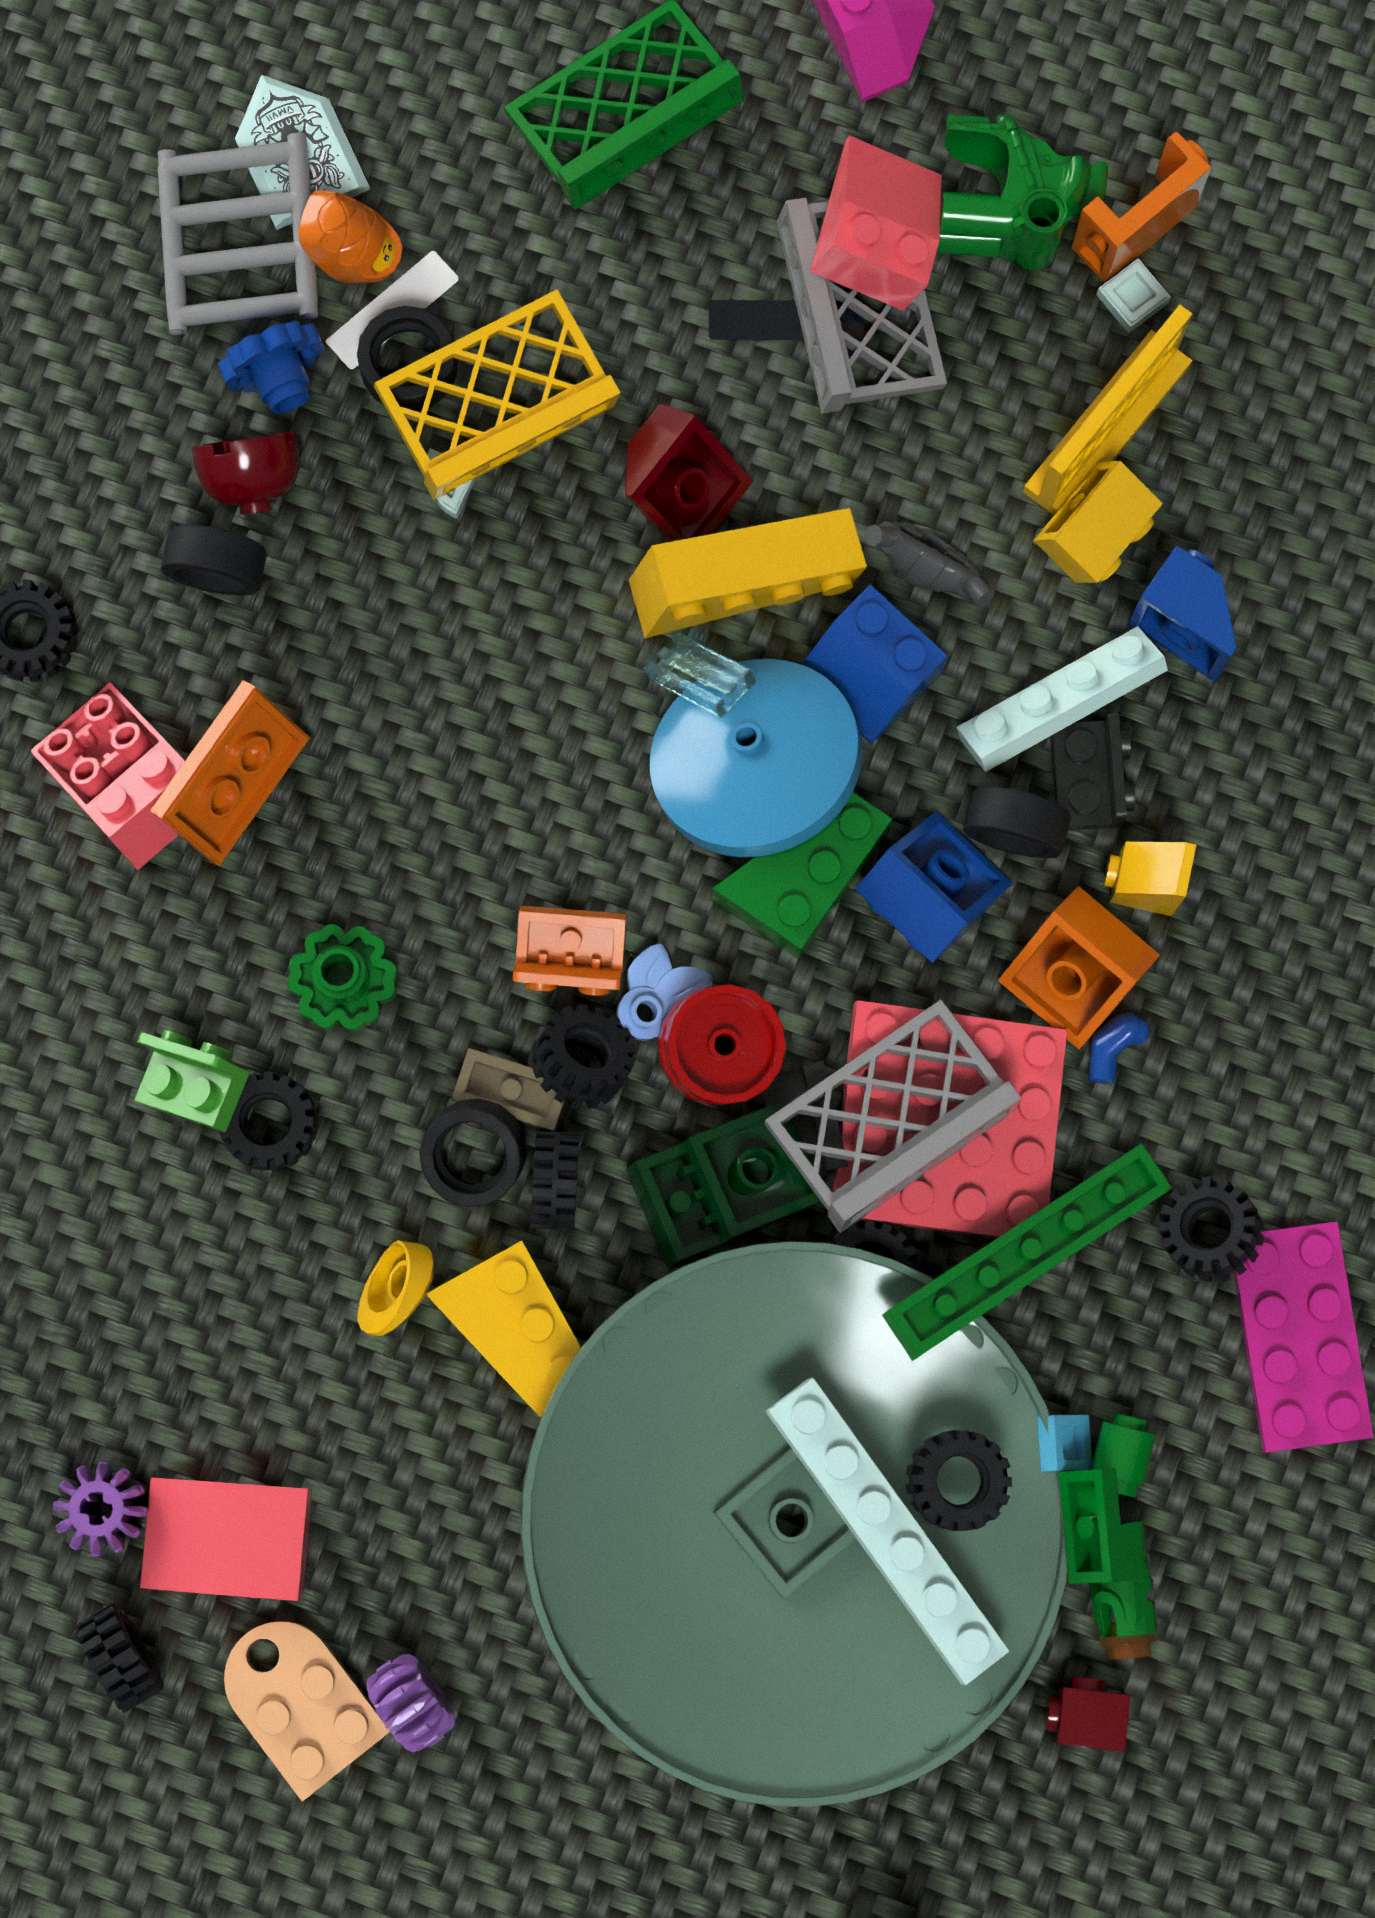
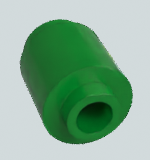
M1115 1413L1113 1423L1102 1421L1091 1469L1115 1468L1118 1494L1136 1497L1138 1485L1145 1484L1156 1434L1145 1431L1147 1420Z

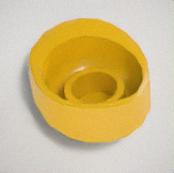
M397 1240L382 1254L371 1271L360 1298L357 1321L361 1330L370 1336H384L412 1315L425 1298L433 1280L434 1262L429 1247L420 1243Z

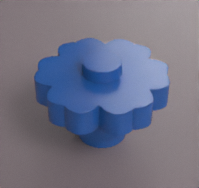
M298 321L273 325L262 334H254L243 338L238 344L226 351L228 357L218 363V367L228 390L234 391L243 388L245 393L258 391L263 404L269 405L273 413L282 414L303 406L311 398L308 391L311 382L306 370L316 364L315 357L321 355L325 348L315 324L301 326Z

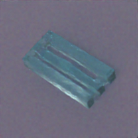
M679 632L671 639L674 644L671 650L663 647L657 653L661 661L658 664L650 661L644 667L649 680L720 718L756 682L751 669ZM676 668L695 678L698 683L706 687H712L726 695L720 698L671 671Z

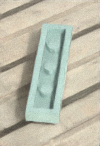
M1137 626L957 726L960 740L982 769L987 772L1168 671L1165 657Z

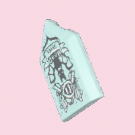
M261 75L235 137L238 148L287 142L289 134L302 132L306 134L311 194L317 190H330L352 198L370 190V186L329 98ZM288 163L248 168L260 195L290 192ZM292 213L270 215L276 230L292 224Z

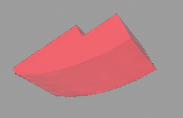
M151 1478L140 1588L303 1601L313 1489Z

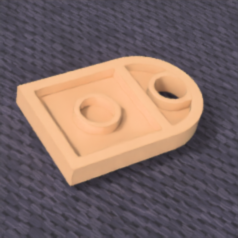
M290 1621L270 1622L247 1632L233 1647L224 1673V1685L228 1701L237 1716L302 1802L390 1733L389 1729L385 1728L380 1716L375 1712L376 1709L327 1643L312 1629ZM259 1639L272 1641L279 1650L277 1665L267 1672L255 1669L249 1660L250 1648Z

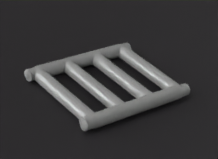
M291 133L287 136V142L176 156V151L165 149L158 151V184L169 334H186L188 332L187 326L299 313L300 318L315 319L318 317L316 264L305 253L298 237L302 214L311 195L309 157L305 133ZM288 163L290 192L181 205L180 176ZM292 213L293 242L184 255L182 226ZM295 263L297 292L187 305L185 276Z

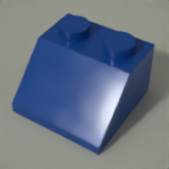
M1176 546L1140 597L1128 625L1132 628L1138 626L1150 640L1213 682H1216L1237 648L1222 575L1214 570L1213 562L1202 553L1193 549H1189L1186 552L1179 546Z
M870 584L831 624L801 665L820 673L840 690L852 709L860 735L872 745L943 673L948 655Z
M935 811L892 845L855 890L868 902L874 912L883 916L906 938L913 949L922 953L933 963L953 946L1013 883L945 818Z

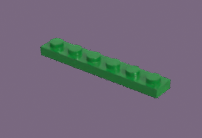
M1141 1143L882 1314V1317L910 1359L914 1361L1171 1190L1172 1187Z

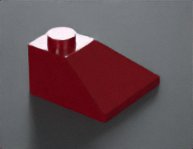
M659 404L628 443L625 495L668 542L713 534L753 483L748 474L695 415L663 404Z

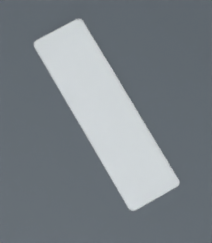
M431 251L326 340L327 345L349 369L356 368L359 365L357 349L360 335L370 320L385 310L396 307L411 306L425 309L459 280V277L435 251Z

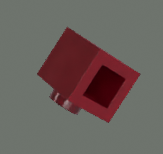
M1073 1676L1072 1687L1058 1685L1057 1697L1048 1696L1045 1712V1730L1054 1731L1053 1741L1057 1744L1125 1752L1131 1695L1105 1691L1106 1680Z

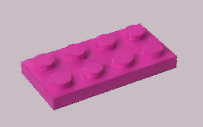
M1338 1221L1261 1232L1264 1236L1263 1246L1256 1245L1255 1247L1259 1256L1254 1263L1249 1259L1245 1261L1243 1265L1247 1271L1239 1276L1234 1270L1233 1275L1262 1453L1374 1438Z

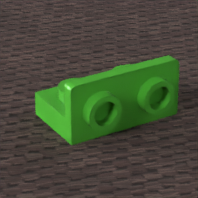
M163 1029L160 1038L141 1032L137 1042L154 1050L134 1101L146 1107L226 1133L250 1072L231 1063L233 1053L216 1045L203 1042L200 1050L191 1048L193 1040L169 1030Z

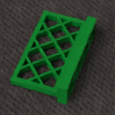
M669 0L504 106L506 116L561 185L564 197L574 210H577L742 103L744 97L738 70L729 59L726 61L722 60L677 2ZM671 19L681 30L678 44L652 41L654 30ZM689 40L693 46L687 45V41ZM621 51L640 53L636 71L611 69L612 57ZM648 54L675 57L671 75L645 73ZM684 58L705 60L712 69L698 79L680 77ZM579 78L597 80L593 99L567 96L569 85ZM606 81L633 84L629 103L602 100ZM642 85L668 88L666 99L658 105L638 104ZM537 105L555 107L551 126L529 124L523 114ZM564 108L590 111L587 129L561 128ZM599 112L626 115L624 126L615 133L595 132ZM541 138L548 139L547 145L543 142ZM557 140L583 143L581 155L562 166L554 156Z

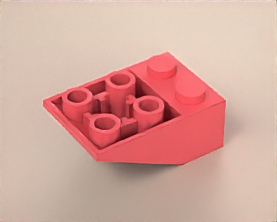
M110 682L31 750V753L137 870L143 867L178 836V834L152 814L150 810L185 760Z

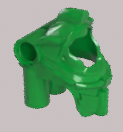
M947 114L946 149L952 157L959 161L980 166L992 172L999 181L1001 196L944 192L942 211H940V239L937 254L1005 258L1007 262L1016 261L1023 268L1032 271L1048 267L1056 257L1062 232L1069 221L1074 217H1080L1082 209L1097 196L1101 200L1104 199L1107 189L1108 164L1096 161L1095 165H1091L1083 161L1082 155L1060 156L1056 154L1045 141L1028 135L1021 125L1016 124L1013 114L997 115L996 123L991 122L990 118L985 116Z

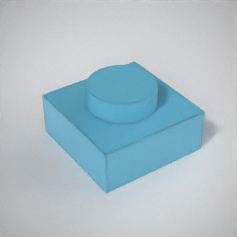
M1089 1415L1048 1416V1432L1040 1416H1038L1041 1472L1091 1470L1092 1451Z

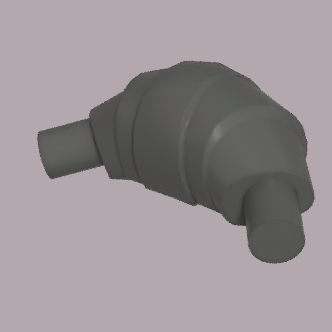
M884 521L880 525H871L867 528L865 533L866 542L871 546L881 547L890 559L891 566L901 572L902 577L908 583L923 589L928 587L936 592L944 591L967 594L979 607L987 605L993 599L995 593L982 580L983 575L967 560L965 555L937 535L905 521L903 523Z

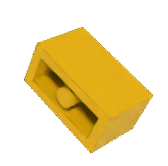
M1121 461L1098 462L1033 541L1075 583L1102 582L1119 568L1122 562L1119 556L1131 542L1140 540L1154 524L1152 516L1163 503Z

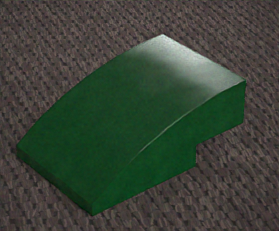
M784 1100L689 1137L683 1143L635 1161L625 1170L668 1269L730 1244L821 1203L818 1196L764 1124L767 1118L786 1106ZM792 1118L782 1124L794 1141L802 1142ZM803 1153V1154L805 1155V1157L808 1159V1161L811 1163V1165L813 1166V1164H812V1162H811V1160H810V1158H809L808 1153Z

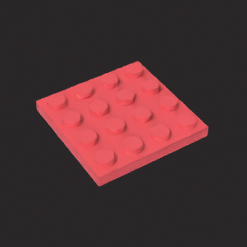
M859 1000L854 1002L847 1063L925 1010ZM952 1014L1004 1083L1009 1081L1020 1095L1021 1100L1015 1112L860 1220H874V1222L879 1223L885 1222L900 1226L998 1238L1050 1203L1067 1030ZM935 1019L920 1030L917 1049L948 1054L951 1036L938 1019ZM912 1036L899 1045L910 1047ZM956 1044L955 1055L966 1057ZM884 1054L876 1060L873 1079L905 1084L909 1057ZM915 1058L911 1085L943 1090L946 1064ZM953 1065L949 1092L972 1096L987 1086L976 1069ZM868 1066L855 1074V1076L867 1077ZM844 1084L841 1111L861 1114L865 1087ZM871 1089L867 1116L899 1121L903 1094ZM910 1095L906 1122L925 1126L931 1125L938 1120L941 1100ZM948 1102L946 1114L960 1104ZM840 1121L839 1129L844 1150L855 1152L859 1124ZM866 1125L861 1153L885 1157L895 1149L897 1131ZM904 1132L902 1144L916 1134ZM847 1160L848 1166L834 1171L832 1193L850 1181L853 1161ZM860 1162L858 1175L872 1166V1164Z

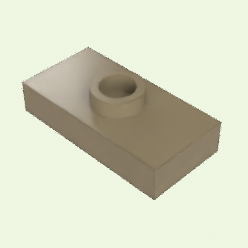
M468 1048L452 1101L458 1102L460 1100L481 1098L500 1104L514 1115L520 1123L545 1131L556 1132L566 1098L560 1103L554 1099L557 1094L554 1090L551 1089L546 1093L540 1086L544 1078H535L533 1068Z

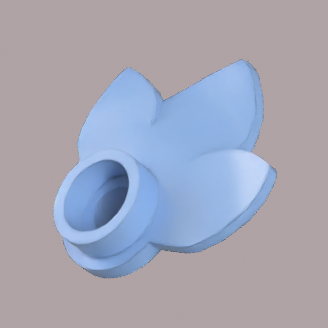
M663 944L650 946L642 951L628 968L627 983L629 991L621 997L616 1010V1017L620 1020V1028L624 1029L627 1027L631 1034L630 1037L635 1040L647 1041L655 1037L658 1038L661 1022L675 1002L696 990L712 987V975L697 967L685 966L673 969ZM639 1004H646L651 1008L653 1015L650 1022H644L638 1017L637 1007Z

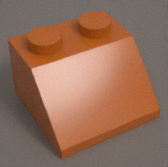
M1078 886L1053 911L998 981L1051 1027L1066 1029L1067 1040L1080 1050L1159 958L1160 954Z

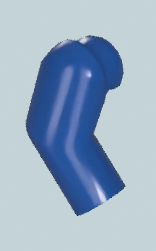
M1132 1012L1119 1013L1094 1033L1088 1081L1101 1084L1115 1083L1118 1053L1129 1045L1142 1044L1148 1037L1149 1026L1143 1017H1138Z

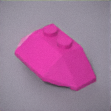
M812 0L862 103L909 82L935 10L932 0Z

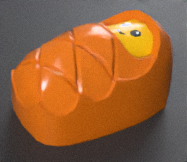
M317 190L309 196L299 225L298 237L305 253L319 268L333 279L346 284L375 283L392 276L401 260L403 247L400 237L379 213L351 197L330 190Z

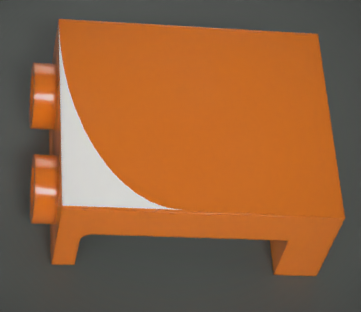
M1174 132L1167 138L1155 174L1156 179L1161 184L1121 218H1118L1098 196L1082 209L1071 248L1104 283L1125 269L1197 207L1211 170L1207 155L1203 149L1193 140L1186 141L1178 132Z

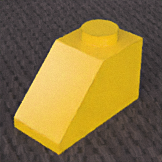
M1126 841L1119 852V856L1110 854L1103 886L1112 887L1109 903L1172 916L1186 897L1196 844L1187 842Z

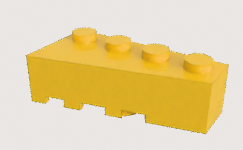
M846 508L652 545L629 578V584L644 638L646 639L771 605L791 604L805 596L820 592L824 596L844 593L853 588V583L867 568L851 509Z
M520 1241L428 1292L426 1295L541 1418L555 1386L581 1347L524 1243Z

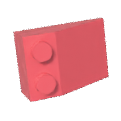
M849 135L845 140L810 272L904 311L929 283L940 239L942 175Z

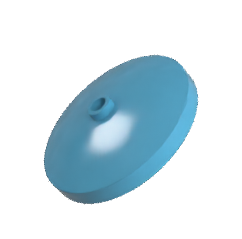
M778 659L741 661L724 666L703 676L683 691L666 711L658 725L651 746L649 760L651 783L666 817L691 842L714 853L727 856L758 857L788 850L809 840L829 825L841 812L854 791L861 769L862 741L860 731L846 698L830 680L815 670L795 662Z

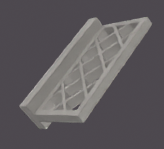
M806 198L786 200L776 222L821 414L841 411L845 404L944 389L947 385V380L925 289L908 306V308L915 312L918 322L911 335H909L885 318L892 306L887 304L883 311L878 314L854 298L858 293L857 291L852 290L848 294L830 280L810 272L820 236L816 219L825 217L829 201L808 204ZM835 299L842 303L839 310L837 309ZM847 308H850L873 324L862 342H859L842 330L840 318ZM878 328L903 344V347L892 363L866 346ZM919 332L921 335L922 343L915 339ZM847 348L854 352L850 359ZM908 348L927 360L930 376L913 378L896 367ZM859 356L884 372L878 384L856 387L851 367ZM889 376L896 380L895 382L885 383Z
M939 1000L767 1118L764 1124L829 1211L828 1218L839 1233H841L1015 1112L1021 1097L1009 1081L1004 1083L943 1001ZM935 1019L939 1020L951 1036L948 1054L917 1049L920 1030ZM912 1036L910 1047L899 1045ZM956 1044L966 1057L955 1055ZM886 1053L909 1057L905 1084L873 1079L876 1060ZM915 1058L946 1064L943 1090L911 1085ZM953 1065L976 1069L987 1086L972 1096L949 1092ZM868 1066L867 1077L855 1076V1074ZM842 1083L865 1087L861 1114L829 1109L832 1090ZM871 1089L903 1094L899 1121L867 1116ZM825 1096L823 1108L810 1106ZM909 1096L941 1100L938 1120L929 1126L906 1122ZM948 1102L960 1104L946 1114ZM797 1114L821 1117L817 1145L794 1141L782 1124ZM827 1119L859 1124L855 1152L823 1146ZM865 1126L896 1130L895 1149L885 1157L861 1153ZM904 1132L916 1134L902 1144ZM803 1153L815 1155L813 1166ZM821 1156L853 1161L850 1181L833 1193L819 1176ZM860 1162L872 1164V1166L858 1175Z

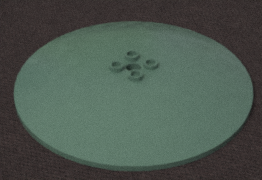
M779 1242L751 1245L720 1252L685 1265L653 1282L626 1301L594 1331L573 1357L561 1376L539 1421L528 1456L522 1491L521 1540L524 1570L531 1602L545 1641L565 1678L586 1707L608 1731L637 1755L656 1767L702 1790L738 1801L770 1806L814 1807L863 1799L882 1794L914 1781L958 1754L975 1741L1002 1714L1033 1670L1056 1621L1068 1572L1058 1472L1065 1471L1041 1472L1037 1417L1040 1416L1049 1434L1048 1416L1050 1414L1029 1372L1017 1355L982 1315L912 1361L882 1317V1314L933 1281V1279L898 1261L861 1249L828 1243ZM808 1378L815 1379L1008 1648L1009 1652L967 1685H962L957 1680L765 1412ZM951 1430H968L986 1436L987 1440L995 1442L1002 1449L1000 1454L1003 1458H1007L1010 1465L1007 1468L1008 1477H1012V1487L1007 1489L1006 1495L1010 1496L1007 1505H1002L999 1510L1001 1514L995 1520H990L986 1523V1526L979 1529L951 1531L930 1524L923 1519L924 1516L914 1509L911 1504L913 1498L911 1494H907L906 1484H909V1475H906L907 1466L913 1462L914 1457H912L914 1451L920 1448L929 1437ZM960 1456L952 1457L944 1462L939 1469L937 1476L938 1490L943 1498L950 1503L957 1505L965 1504L972 1500L979 1491L981 1481L979 1471L974 1463L967 1458ZM787 1504L798 1506L804 1515L802 1530L791 1537L783 1535L776 1525L778 1511Z

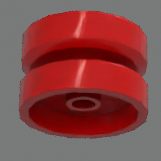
M731 984L696 990L675 1002L661 1022L656 1042L659 1065L671 1086L688 1099L709 1105L748 1101L766 1090L781 1070L786 1050L783 1024L772 1005L753 990ZM726 1037L729 1041V1049L722 1050L724 1055H721L716 1051L714 1043L716 1038Z

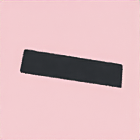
M711 300L709 302L710 339L804 340L795 301ZM836 301V305H837V309H838V310H839V308L841 307L842 303L839 302V301ZM847 308L840 318L842 330L856 340L862 341L865 337V319L850 308Z

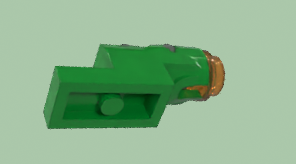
M1115 1468L1058 1472L1069 1584L1090 1583L1093 1616L1099 1628L1100 1645L1106 1646L1107 1659H1132L1152 1656L1150 1642L1156 1641L1155 1633H1157L1154 1603L1156 1595L1154 1590H1152L1154 1587L1150 1574V1555L1146 1550L1144 1521H1120Z

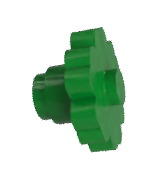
M329 924L322 928L321 931L312 932L306 936L305 949L307 953L294 955L290 959V975L287 982L290 991L301 998L299 1011L303 1017L314 1022L324 1031L332 1030L341 1023L347 1031L355 1033L363 1029L365 1025L369 1026L377 1023L381 1017L379 1004L391 1002L396 996L395 983L398 976L396 966L391 961L384 959L387 950L383 940L375 935H371L362 926H356L345 934L335 924Z

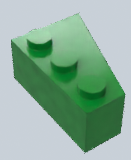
M853 792L841 812L818 834L788 850L754 857L712 888V901L799 960L888 834L892 818Z

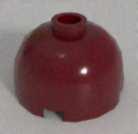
M296 431L273 433V435L265 437H245L191 447L195 469L204 490L211 498L221 504L239 505L241 515L272 510L270 500L286 494L294 485L299 471V449Z

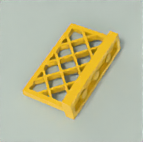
M558 289L374 382V388L424 476V484L433 500L613 408L621 393L612 376L605 375ZM551 307L563 326L558 342L528 333L532 318ZM526 321L523 331L512 328ZM566 334L574 347L564 344ZM497 335H502L520 341L513 366L483 357L487 340ZM525 343L555 352L548 377L518 368ZM480 344L477 355L467 352V350ZM563 354L582 360L591 377L576 385L554 379L560 355ZM452 358L474 364L468 388H461L437 380L441 364ZM480 366L510 375L503 400L473 391ZM434 368L432 378L420 375ZM515 377L545 386L539 404L526 408L508 402ZM407 381L428 387L422 412L400 407L391 389ZM551 388L562 391L548 399ZM434 390L464 398L457 424L427 415ZM469 401L499 409L495 427L482 432L462 426ZM505 411L516 414V416L502 422ZM407 419L418 422L415 433ZM424 424L454 433L450 449L429 460L419 442ZM459 435L471 438L457 446Z
M1179 304L1157 333L1150 330L1025 484L1023 493L1054 516L1098 462L1114 461L1191 366L1193 360L1178 350L1192 316L1190 311Z

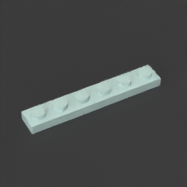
M808 1378L765 1411L960 1684L967 1685L1009 1652L1008 1648L815 1379Z

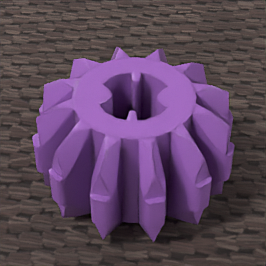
M109 1462L99 1463L95 1478L92 1471L87 1466L82 1465L77 1468V1477L81 1483L80 1487L69 1480L61 1482L60 1488L62 1491L72 1497L70 1502L55 1501L53 1503V1510L69 1512L70 1518L59 1522L56 1525L58 1533H66L75 1528L77 1529L70 1542L72 1549L80 1550L90 1538L89 1549L92 1556H102L106 1540L110 1548L114 1552L119 1553L125 1549L124 1541L120 1534L121 1531L132 1538H138L141 1535L142 1531L140 1528L129 1521L131 1516H148L149 1509L144 1506H132L131 1500L141 1497L145 1493L143 1485H135L126 1490L124 1489L132 1474L130 1470L122 1468L111 1480L112 1468ZM103 1493V1502L112 1504L113 1510L111 1516H102L105 1523L99 1525L98 1516L89 1514V1506L91 1502H99L100 1500L97 1495Z
M402 1654L396 1659H390L377 1668V1672L367 1679L368 1698L373 1703L376 1709L375 1712L384 1722L385 1728L389 1729L393 1734L396 1742L401 1743L406 1750L414 1753L425 1747L432 1746L444 1738V1734L455 1726L452 1706L447 1701L445 1693L440 1689L436 1679L428 1672L426 1666L421 1664L415 1656Z

